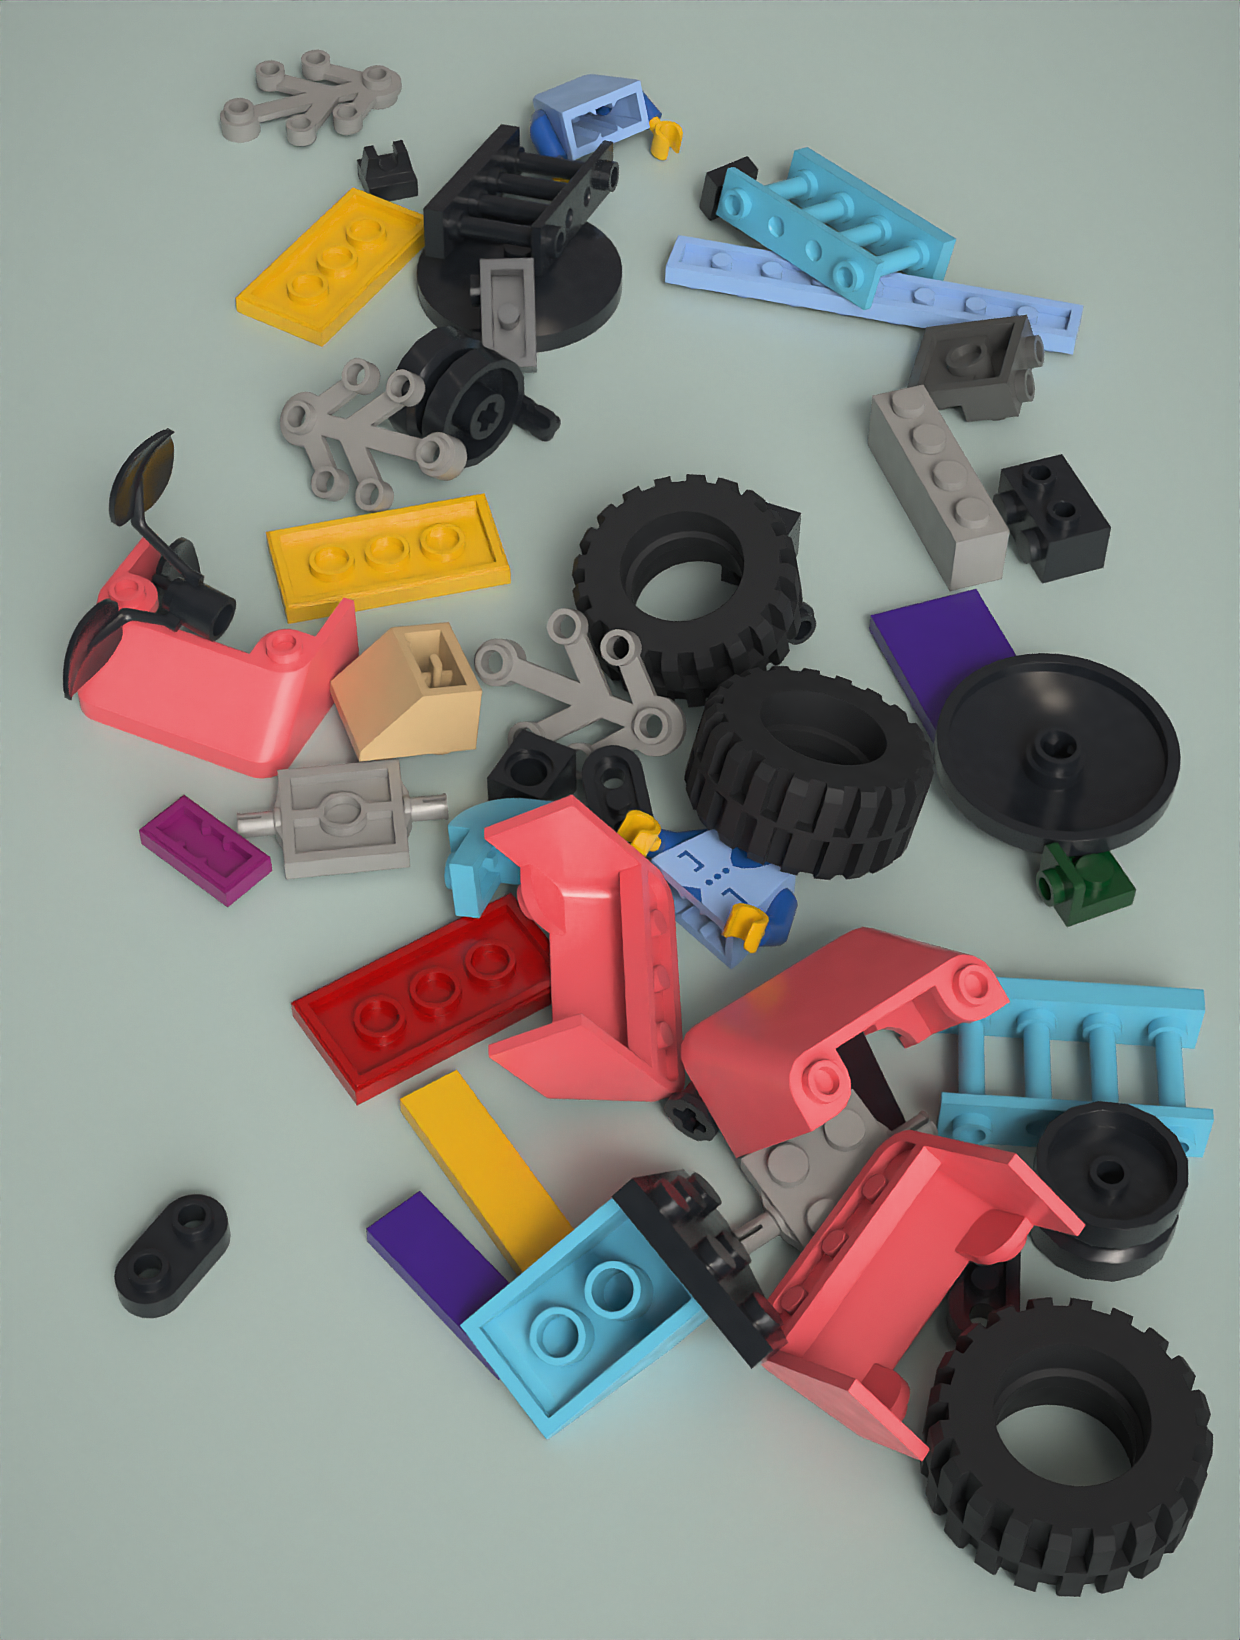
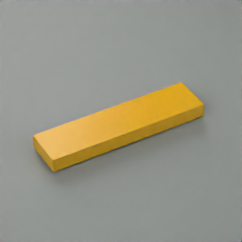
M458 1070L400 1098L401 1113L517 1276L574 1230Z

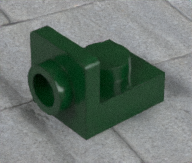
M1058 842L1044 846L1040 870L1036 873L1037 890L1042 901L1048 907H1054L1066 927L1133 905L1136 888L1110 851L1067 857Z

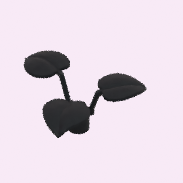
M169 428L154 434L131 453L116 475L109 498L111 522L120 527L131 519V525L162 555L158 562L156 573L151 579L158 592V610L156 613L131 608L119 610L118 603L110 598L104 599L92 607L78 623L66 650L63 667L64 697L68 700H72V696L108 662L122 639V626L126 623L139 621L162 625L174 632H177L181 626H184L213 642L225 633L234 617L236 600L203 582L204 575L200 572L199 561L193 543L181 537L168 546L145 521V512L158 501L168 485L172 474L174 443L171 435L175 432Z

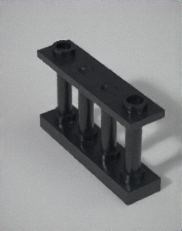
M501 124L423 208L425 256L445 259L465 237L531 248V258H534V275L542 276L553 261L561 257L566 245L606 196L616 189L619 179V164L613 161V142L604 140L586 162L525 152L524 147L520 146V127ZM523 172L559 179H566L570 181L568 183L529 176H522L521 174ZM504 194H510L528 198L547 200L552 202L550 204H544L502 196ZM485 215L530 222L533 224L530 227L483 218Z

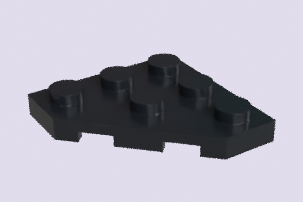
M684 1169L634 1177L611 1196L751 1369L769 1360L788 1343L781 1329L783 1321L780 1315L765 1298L749 1266L751 1263L749 1254L735 1238L728 1222L716 1209L722 1204L719 1195L700 1174L694 1172L689 1176Z

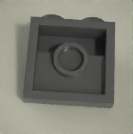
M1027 315L926 327L907 388L924 385L938 410L962 406L967 422L982 420L998 421L1009 417H1018L1022 403L1032 402L1034 399L1035 384L1031 371L1032 368L1043 366L1044 346L1042 339L1039 335L1033 334Z

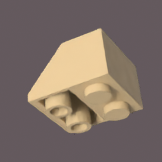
M449 622L391 627L330 681L331 696L359 762L426 754L444 755L454 751L476 749L482 689Z

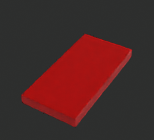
M509 893L489 903L480 918L463 916L291 1002L292 1014L358 1106L551 1005L550 940L534 920H530L524 915L517 899L512 893Z

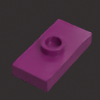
M185 795L139 830L142 845L227 908L272 872L270 856Z

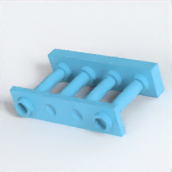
M809 147L794 150L787 179L772 184L762 185L736 167L728 168L716 212L717 216L863 310L871 308L879 279L882 276L901 270L907 275L944 281L956 242V238ZM788 200H790V201H792L793 203L797 204V205L800 206L802 209H800V208L797 207L796 205L792 204V203L789 202ZM824 223H827L828 225H830L831 227L835 228V229L838 230L839 232L833 230L832 228H830L829 226H827V225L824 224ZM862 247H865L866 249H868V250L871 251L872 253L876 254L877 256H874L873 254H871V253L868 252L867 250L863 249Z
M996 977L1009 998V1003L986 1018L969 1024L961 1023L937 1032L958 1035V1093L941 1092L936 1122L937 1136L977 1145L993 1144L1037 1147L1048 1124L1069 1108L1096 1101L1119 1103L1116 1044L1153 1046L1156 1053L1159 1106L1129 1105L1156 1116L1177 1136L1187 1157L1203 1158L1214 1122L1213 1109L1186 1107L1182 1048L1195 1049L1205 1014L1204 989ZM984 1036L1024 1039L1025 1097L985 1095ZM1050 1040L1089 1043L1092 1101L1052 1099Z

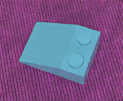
M611 1198L460 1326L546 1439H550L674 1348L705 1322L709 1316L614 1199Z

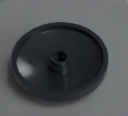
M485 215L483 218L530 227L533 224L530 222ZM587 221L566 245L561 257L556 258L542 276L534 275L537 353L562 348L588 337L611 318L620 302L622 294V263L619 253L612 241L601 230ZM465 237L445 259L425 256L424 247L417 264V289L419 301L426 316L437 328L450 325L472 336V329L482 328L481 307H471L470 275L480 274V259L531 258V248Z
M1037 653L1012 656L990 663L970 674L947 698L939 716L934 741V762L937 775L943 789L956 808L969 821L994 838L1020 849L1043 854L1045 845L1054 842L1059 843L1067 856L1104 853L1131 843L1150 830L1163 816L1172 799L1180 771L1181 754L1176 731L1159 703L1143 687L1122 673L1088 659L1063 654Z

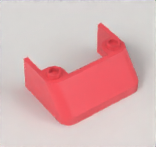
M142 537L102 587L97 603L110 598L118 603L119 610L131 608L153 613L157 612L159 597L151 579L156 573L161 554L144 537ZM343 597L316 636L294 629L276 630L262 637L250 654L180 629L174 632L162 625L130 621L122 626L123 636L114 654L77 693L82 712L94 721L253 778H271L278 775L277 770L288 769L334 704L330 693V681L359 656L355 604L353 600Z
M569 795L485 827L484 839L520 867L521 884L517 888V899L522 912L528 919L534 920L549 933L552 1023L489 1044V1057L549 1099L656 1102L669 1098L672 1093L682 1092L685 1086V1068L681 1059L683 1034L675 907L671 889L662 872L574 795Z
M914 1130L898 1132L885 1140L876 1149L767 1299L783 1321L781 1329L788 1343L761 1365L860 1437L923 1461L930 1448L902 1423L907 1413L910 1387L893 1370L969 1261L982 1265H992L1014 1258L1023 1249L1027 1235L1034 1225L1078 1236L1085 1227V1224L1014 1152Z

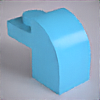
M505 798L487 801L466 809L448 824L451 853L446 862L444 877L446 887L452 889L456 916L480 918L500 883L521 884L520 867L484 839V828L554 801L527 798Z

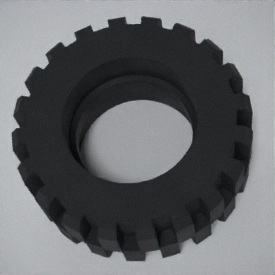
M686 474V481L672 482L671 476L655 479V486L641 491L640 487L637 486L622 494L624 502L616 508L611 503L597 516L599 528L590 527L586 530L579 544L582 555L579 554L574 559L572 577L575 587L572 592L576 609L582 612L588 621L587 636L596 657H598L601 669L611 680L619 681L621 679L624 690L628 692L619 666L611 665L603 658L600 650L601 641L611 630L632 631L641 641L642 650L640 656L657 696L667 697L673 701L675 699L687 700L688 708L705 706L706 698L717 689V686L735 674L739 676L744 671L757 667L767 671L766 666L769 663L775 666L780 665L790 651L788 639L792 640L797 637L801 624L799 609L803 606V597L793 541L791 537L787 536L786 525L777 511L767 510L766 500L753 490H746L741 495L738 483L718 478L716 484L708 483L705 475ZM694 561L711 562L732 570L741 578L738 588L725 604L712 613L697 619L687 621L663 620L648 615L636 606L641 592L655 576L681 563ZM623 636L619 637L613 646L614 654L619 659L624 658L629 651L628 641Z
M772 666L768 671H763L757 667L748 669L739 676L737 674L733 675L717 686V689L709 695L686 765L684 780L686 782L685 789L692 808L697 811L700 821L708 830L715 829L718 832L719 840L731 849L738 847L747 852V858L762 865L766 861L780 866L781 872L796 876L799 872L813 874L814 879L831 880L836 875H843L847 880L860 878L868 872L872 874L878 872L902 856L908 847L934 775V760L929 743L926 742L924 733L917 723H909L907 713L896 704L889 705L884 702L882 695L869 688L866 690L852 685L851 680L837 675L835 678L820 675L819 670L803 668L802 671H793L788 666Z
M1052 1297L1028 1299L1026 1310L1017 1312L1014 1305H1006L990 1312L986 1328L981 1323L971 1324L957 1337L955 1350L945 1352L936 1370L934 1386L930 1389L922 1432V1442L930 1448V1451L924 1460L920 1461L921 1474L928 1479L925 1494L933 1513L939 1516L947 1513L944 1527L945 1533L958 1548L963 1549L970 1543L977 1549L974 1563L990 1574L996 1575L1001 1567L1016 1575L1014 1586L1036 1592L1038 1582L1056 1585L1057 1596L1080 1597L1083 1586L1094 1583L1097 1592L1104 1594L1123 1588L1128 1571L1134 1578L1143 1579L1159 1567L1163 1554L1173 1553L1183 1539L1208 1475L1207 1469L1213 1454V1434L1207 1428L1211 1413L1205 1394L1199 1389L1191 1391L1196 1375L1186 1360L1180 1355L1171 1359L1166 1353L1169 1342L1153 1328L1149 1327L1143 1333L1131 1325L1133 1316L1116 1308H1112L1110 1315L1091 1309L1093 1301L1070 1298L1069 1306H1053ZM1058 1405L1073 1408L1094 1417L1117 1437L1127 1453L1131 1469L1111 1481L1098 1485L1071 1486L1056 1483L1036 1475L1018 1462L1004 1445L996 1426L1013 1413L1033 1406Z

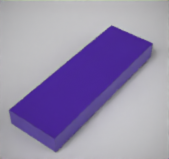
M419 1191L366 1228L367 1242L483 1365L500 1380L460 1325L510 1283Z

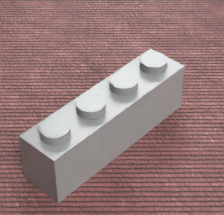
M918 385L873 395L868 446L949 591L1002 579L1009 529L925 386Z

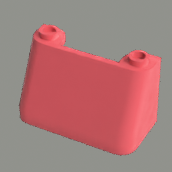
M861 927L839 936L694 1025L685 1034L681 1044V1059L688 1076L735 1157L739 1158L812 1132L838 1115L847 1106L851 1095V1079L836 1048L859 1033L864 1032L865 1035L882 1029L895 1031L902 1035L899 1039L906 1049L920 1043L932 1034L961 1023L969 1024L986 1018L1009 1003L1010 1000L989 966L973 955L879 929Z

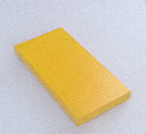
M352 187L235 298L237 312L323 347L425 246L424 215Z
M485 493L266 532L267 547L288 624L330 617L343 597L354 601L355 612L511 583L510 567Z

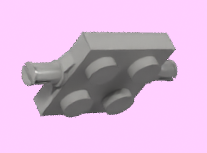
M399 759L277 770L279 794L274 803V811L237 813L238 834L243 838L276 835L277 841L283 849L286 879L409 868L408 837L412 830V822L437 819L448 820L447 795L443 793L442 795L409 797V792L401 781Z
M851 1089L847 1106L838 1115L812 1132L750 1153L741 1159V1170L760 1195L763 1213L737 1230H733L732 1233L749 1255L777 1236H781L784 1241L798 1249L801 1253L876 1149L889 1137L904 1130L938 1135V1130L933 1120L929 1121V1115L925 1111H921L909 1121L890 1131L888 1127L873 1117L856 1092Z

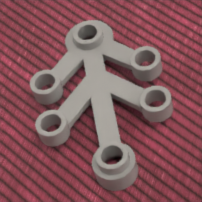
M310 50L302 55V73L308 80L286 75L284 65L278 61H263L255 69L257 86L263 91H279L295 96L253 105L250 100L245 98H234L227 101L220 113L222 135L231 142H249L259 136L261 132L260 122L293 115L286 121L287 139L293 145L306 146L316 140V132L331 113L336 132L343 135L355 134L362 129V121L371 109H386L396 103L402 89L401 78L395 71L381 65L367 67L361 72L330 64V56L323 50ZM324 79L341 85L332 87L313 81Z
M354 358L344 366L342 379L319 396L311 392L295 394L286 402L281 412L280 428L284 438L293 445L305 448L315 470L311 479V488L314 494L320 498L336 502L343 499L349 490L350 482L348 475L343 470L337 468L326 440L327 437L341 442L359 483L355 492L356 503L361 509L372 513L388 510L393 503L394 492L390 484L383 481L369 449L417 461L423 473L442 481H449L459 476L467 461L466 448L459 439L442 432H434L420 439L376 427L403 407H411L421 401L425 392V384L423 379L417 374L404 369L397 370L388 378L386 391L345 419L332 415L358 394H371L379 385L380 372L377 366L366 360ZM364 369L365 377L360 384H357V376ZM409 380L410 388L408 392L404 396H402V386L406 381ZM306 413L305 421H304V423L301 425L302 418H303L304 414ZM439 447V457L433 462L435 451ZM331 476H334V485L330 491H327V481ZM375 488H378V498L375 503L371 504V493Z
M562 608L556 610L548 620L547 630L553 641L564 645L579 681L527 661L523 648L513 640L490 639L484 642L475 654V671L484 683L491 686L504 687L517 683L572 705L539 722L524 721L515 724L508 733L509 747L522 729L526 730L529 728L534 734L557 741L603 718L624 726V728L593 745L589 743H573L567 747L575 749L576 752L582 750L586 753L587 757L593 751L609 745L622 746L631 751L637 749L648 756H664L675 751L684 740L687 726L685 715L675 701L667 697L657 696L640 656L642 650L641 641L632 631L611 630L603 637L600 645L601 654L605 661L611 665L619 666L632 703L612 695L587 636L588 621L582 612L575 609ZM567 616H571L576 625L573 635L569 638L563 636L560 629L562 620ZM623 636L628 641L629 651L624 658L619 659L614 654L613 646L615 641ZM497 651L502 656L503 665L499 672L493 673L489 668V658L492 653ZM654 714L662 721V731L655 738L649 735L646 729L648 719ZM576 770L577 779H582V772Z

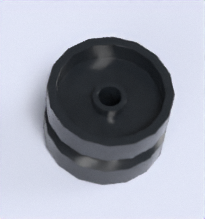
M448 325L435 328L418 339L404 355L396 371L404 369L419 375L424 381L425 392L418 404L411 407L405 406L388 418L393 428L401 434L420 439L434 432H442L459 439L464 444L467 452V461L464 468L477 465L494 453L508 436L519 415L524 398V375L518 364L499 352L484 347L482 342L453 326ZM409 380L406 381L402 386V396H404L410 388ZM439 447L437 448L434 454L437 457H439L440 454Z
M1096 1101L1069 1108L1048 1124L1037 1144L1033 1171L1085 1224V1227L1078 1236L1034 1225L1030 1231L1036 1247L1057 1267L1083 1279L1115 1282L1142 1275L1162 1260L1173 1239L1179 1219V1211L1183 1205L1189 1185L1188 1158L1177 1136L1156 1116L1129 1104Z

